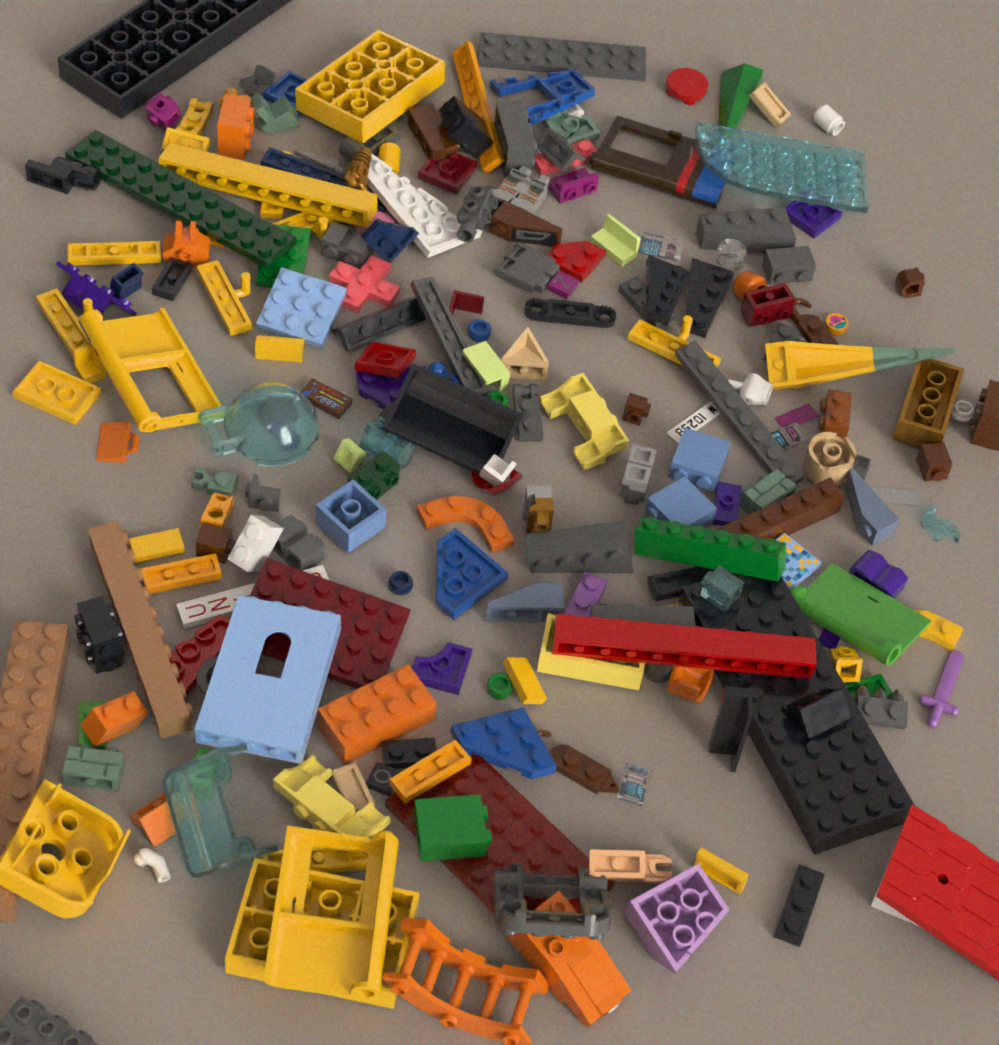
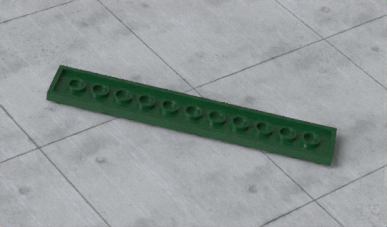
M97 130L65 152L66 159L83 162L84 167L92 165L100 168L101 171L97 175L101 179L176 220L182 221L187 226L190 225L191 221H196V228H199L200 233L266 269L297 244L296 236Z

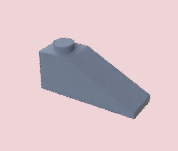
M854 469L850 470L845 487L856 529L871 545H874L893 535L900 519Z
M553 582L535 583L487 603L485 621L546 622L548 613L555 616L556 614H563V584Z

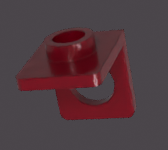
M454 290L449 310L452 316L455 309L482 314L484 297Z

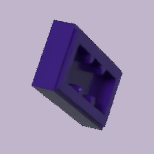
M724 482L717 483L714 506L717 509L713 525L724 526L738 519L741 485Z

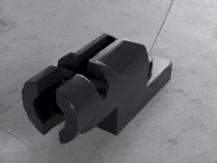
M59 156L53 160L50 166L31 159L25 164L28 182L68 194L73 186L94 191L101 181V177L97 175L101 171L100 168L92 165L84 167L83 162H75Z

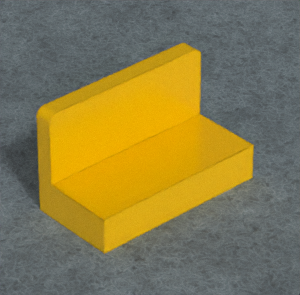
M258 335L255 338V359L302 363L305 339Z

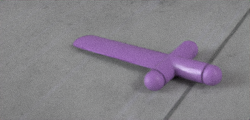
M954 650L949 653L934 697L925 694L919 697L921 704L932 708L927 721L930 727L937 726L942 712L952 716H956L959 713L957 706L948 703L964 660L963 654L959 651Z

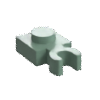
M195 469V478L201 480L192 479L191 485L193 489L197 490L207 488V494L213 495L216 492L232 496L238 481V474L213 469L211 475L207 474L205 470Z

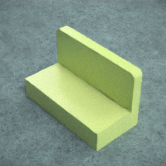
M608 214L605 216L604 227L591 236L590 243L606 250L605 254L623 267L637 257L640 237L612 215Z
M486 341L463 349V356L486 385L493 383L499 391L508 388L510 372Z

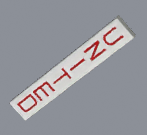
M323 565L302 570L329 580ZM255 583L176 604V610L183 628L187 629L209 623L220 614L226 618L231 617L238 595L250 596Z

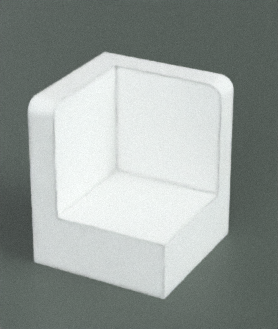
M494 454L488 463L484 465L479 476L496 487L505 482L515 468L516 463L512 461L509 465Z

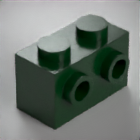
M381 451L348 477V482L354 479L377 500L399 483L400 464L384 451Z

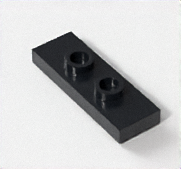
M698 566L648 576L647 582L654 600L659 601L679 597L684 586L724 574L720 570Z

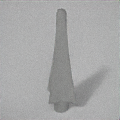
M295 149V153L307 161L345 175L346 170L340 167L339 159Z

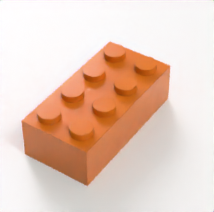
M408 664L318 708L317 727L345 765L381 747L382 741H393L435 720L437 702Z

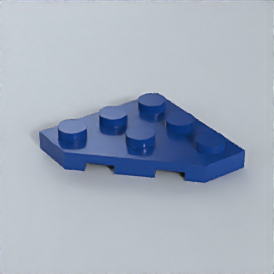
M456 528L437 542L436 605L455 620L508 579V572Z
M524 707L451 726L450 733L453 739L461 745L469 756L474 753L486 758L487 763L503 769L507 767L522 772L521 776L529 779L556 772L557 765Z

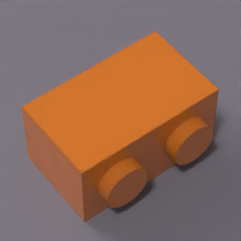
M133 691L93 708L80 726L96 747L137 729L149 712Z

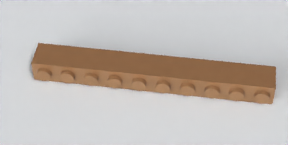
M117 521L88 529L90 546L160 739L192 730L190 719L194 718L193 709L190 703L185 704L184 698H187L183 683H178L176 678H179L178 669L175 662L170 663L169 658H172L168 643L163 644L162 642L164 633L161 624H156L154 621L157 619L154 605H148L147 601L150 600L149 592L146 585L141 586L140 582L143 581L139 566L134 567L133 563H136L133 549H128L126 546L129 544L126 530L121 531Z

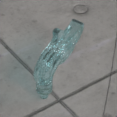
M934 502L927 507L926 513L921 517L922 526L935 536V541H940L944 536L958 543L960 534L956 530V525L949 520L938 519L935 515L937 511L936 504Z

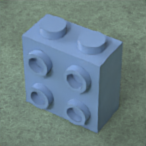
M685 428L672 459L668 477L679 480L685 476L694 486L714 492L725 465L731 442Z
M684 476L648 497L645 514L647 517H655L658 520L677 521L681 524L699 525L706 528L713 523L717 508Z

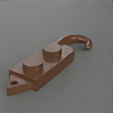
M796 298L791 318L807 342L839 345L818 316L812 314L800 315L795 308L796 305L802 304L808 308H811L812 305L805 299Z
M537 730L539 736H552L546 730ZM567 744L557 745L549 751L557 765L556 771L595 794L599 792L619 793L620 788L611 775L612 770Z

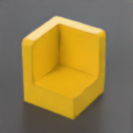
M91 344L73 350L74 369L80 379L93 383L106 378V370Z

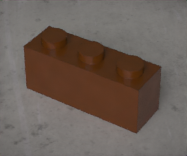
M433 103L408 108L407 125L427 159L435 157L438 160L448 159L450 155L457 154L459 144L458 141L456 143L453 142L447 135L448 129L442 124V117Z

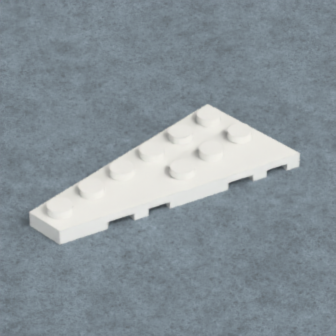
M372 154L370 168L368 169L369 174L367 178L369 182L367 185L374 194H377L378 199L400 225L414 227L420 233L413 241L427 258L465 243L458 239L457 231L460 224L457 221V217L448 211L446 205L422 188L416 189L409 184V179L405 176L399 177L392 172V167ZM476 229L477 232L474 239L481 237L482 231L480 229Z

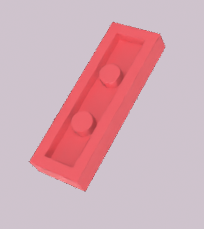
M589 139L572 144L586 157V160L583 162L576 158L570 167L590 162L592 153L597 152V149ZM543 152L534 155L535 169L539 175H546L561 170Z

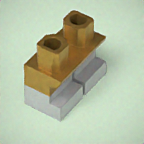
M551 485L526 486L522 511L523 521H527L525 536L530 533L550 531L554 513Z

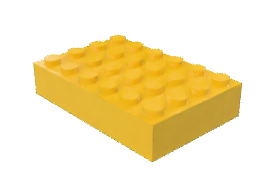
M377 30L295 89L296 110L364 143L405 113L408 108L413 107L445 83V61Z
M254 858L225 956V972L227 974L264 981L281 863ZM309 869L303 910L308 915L357 921L360 919L365 881ZM393 887L383 973L400 972L410 944L409 937L400 927L404 918H416L419 892ZM382 978L380 996L376 999L362 1000L341 996L335 997L394 1009L397 994L391 991V987Z

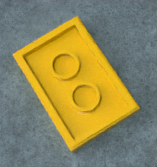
M39 360L12 393L13 398L76 425L101 394V387Z

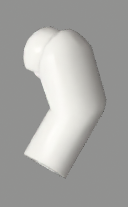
M142 848L134 855V861L138 866L144 867L148 864L153 867L158 882H166L171 878L165 859L160 854L149 848Z

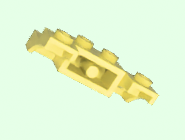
M584 373L570 377L559 388L540 396L539 403L550 419L568 414L586 441L573 448V454L583 470L605 463L607 456L628 449L629 439L619 426L616 416L610 413L605 400L597 394Z
M311 755L302 764L284 769L273 779L274 788L293 803V811L301 820L306 819L312 824L314 830L371 838L372 835L384 830L391 823V818L388 815L385 817L375 809L372 802L355 813V806L325 782L332 776V770L330 768L326 769L317 762L314 755Z

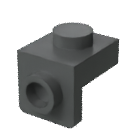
M256 65L254 75L242 78L239 87L246 90V93L250 96L258 92L262 95L263 92L272 86L275 72L262 65Z
M253 474L252 482H247L245 497H249V508L279 512L281 489L259 486V475Z

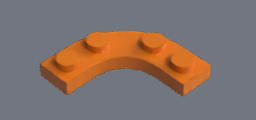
M454 495L417 505L416 511L425 529L451 522H464L472 525L481 533L491 553L514 546L515 539L501 515L494 508L480 500Z

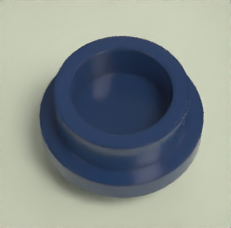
M405 571L394 572L388 580V588L396 595H406L413 589V579Z

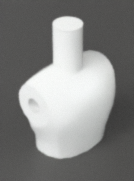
M754 373L749 374L744 382L729 379V383L735 390L740 391V396L747 405L766 406L768 404L773 383L764 380Z

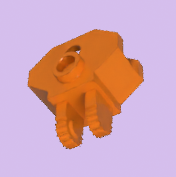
M176 220L175 231L164 236L163 260L168 262L172 257L191 263L192 267L209 262L210 238L199 232V228H196V221H191L189 228H183L182 221Z

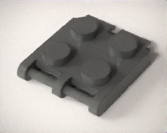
M517 242L512 253L507 254L504 257V262L500 266H496L493 272L495 275L531 293L533 291L541 293L548 285L549 280H552L556 273L560 271V266L555 263L556 259L521 242Z

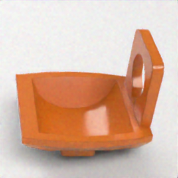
M674 666L670 675L667 692L700 704L710 687L714 670Z

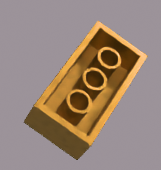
M935 359L917 362L892 439L917 447H921V444L942 442L964 368Z

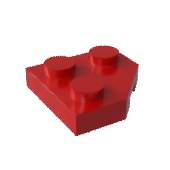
M588 241L555 244L546 255L556 259L555 263L560 266L559 270L578 279L582 283L605 257L606 250Z

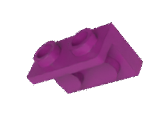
M585 168L550 179L548 190L560 204L597 191L599 175L597 173L589 174Z

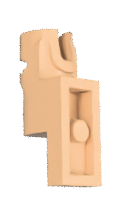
M589 850V875L596 877L605 875L608 880L637 884H662L672 878V872L657 871L655 869V865L657 868H671V856L645 854V851Z

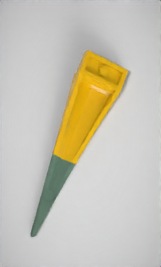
M795 341L765 344L769 382L773 383L772 390L802 388L951 355L956 352L953 348L867 347Z

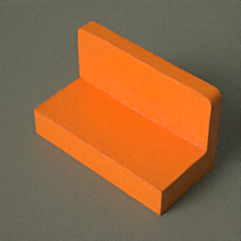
M172 787L129 815L135 826L143 828L151 845L157 846L198 819V814L185 789Z

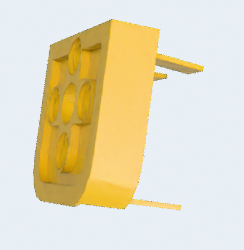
M44 779L35 791L0 857V885L53 915L62 918H76L84 914L94 903L93 900L101 884L110 875L131 830L128 829L123 835L117 821L108 814L60 788L62 784L59 783L56 786ZM53 844L58 847L62 855L61 860L58 861L51 854H42V845ZM40 869H43L46 874L42 873Z

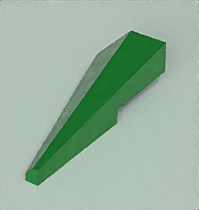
M743 63L722 72L717 147L726 148L746 113V108L751 101L749 95L761 84L764 70Z

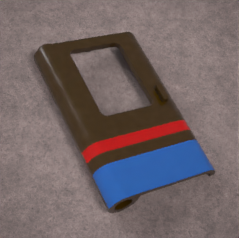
M617 116L597 152L592 153L589 164L592 165V170L717 209L723 188L736 161L739 160L740 153L682 136V133L676 131H666ZM624 129L675 145L676 148L667 164H660L613 149L611 145L619 131Z

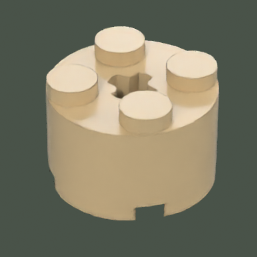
M822 432L812 438L806 452L803 469L806 476L813 482V485L830 477L837 486L846 483L856 457V448L851 440L845 436L844 439L836 436L837 433Z

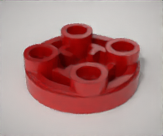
M678 68L671 71L667 76L666 94L682 100L686 105H694L697 100L703 98L707 93L708 80L704 74L695 69Z

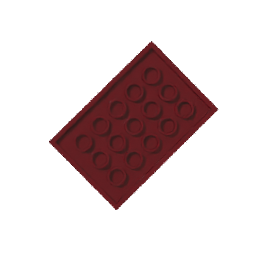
M266 558L250 596L261 600L280 601L286 605L305 606L312 610L331 611L341 615V632L327 678L357 689L386 675L411 609L268 558ZM280 632L269 635L265 640L261 654L285 663L291 646L289 636Z

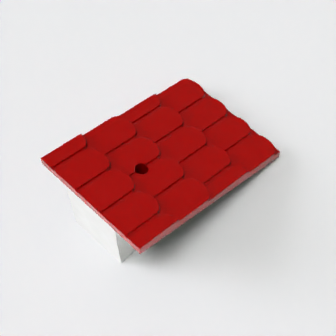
M911 804L871 906L923 928L999 980V862L979 851L978 847L949 830L948 826Z

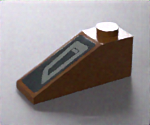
M504 201L491 216L489 232L509 242L554 247L555 244L561 243L563 229Z

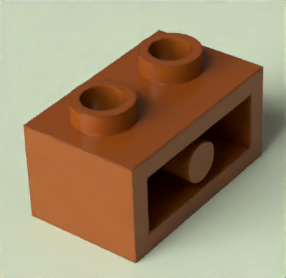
M828 389L826 398L822 397L820 403V412H823V415H820L818 429L821 430V433L834 432L837 433L836 436L843 439L844 436H847L852 393Z

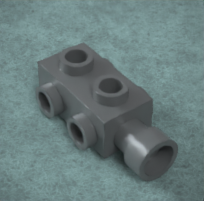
M492 186L471 187L467 196H465L461 209L457 212V221L460 224L457 237L462 242H472L477 232L476 229H483L485 224L490 223L491 210L496 209L498 205V200L494 196Z

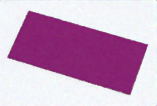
M808 403L775 417V419L785 430L788 427H796L819 417V415Z

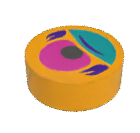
M832 313L827 316L824 325L832 335H842L847 330L848 319L842 314Z

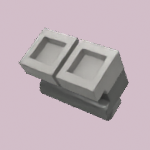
M633 444L620 496L625 497L624 502L638 505L639 501L644 502L653 470L656 449Z

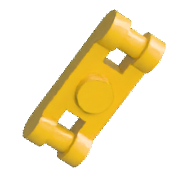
M191 98L189 108L180 125L176 127V130L201 136L213 113L214 103L209 101L204 103L200 102L197 98Z

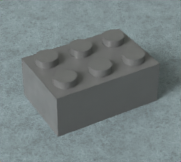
M522 100L496 101L494 125L504 158L501 166L505 178L513 168L518 170L520 167L525 166L531 170L535 167L533 153L537 151L536 138L532 137L533 127L531 123H528V109L524 108Z

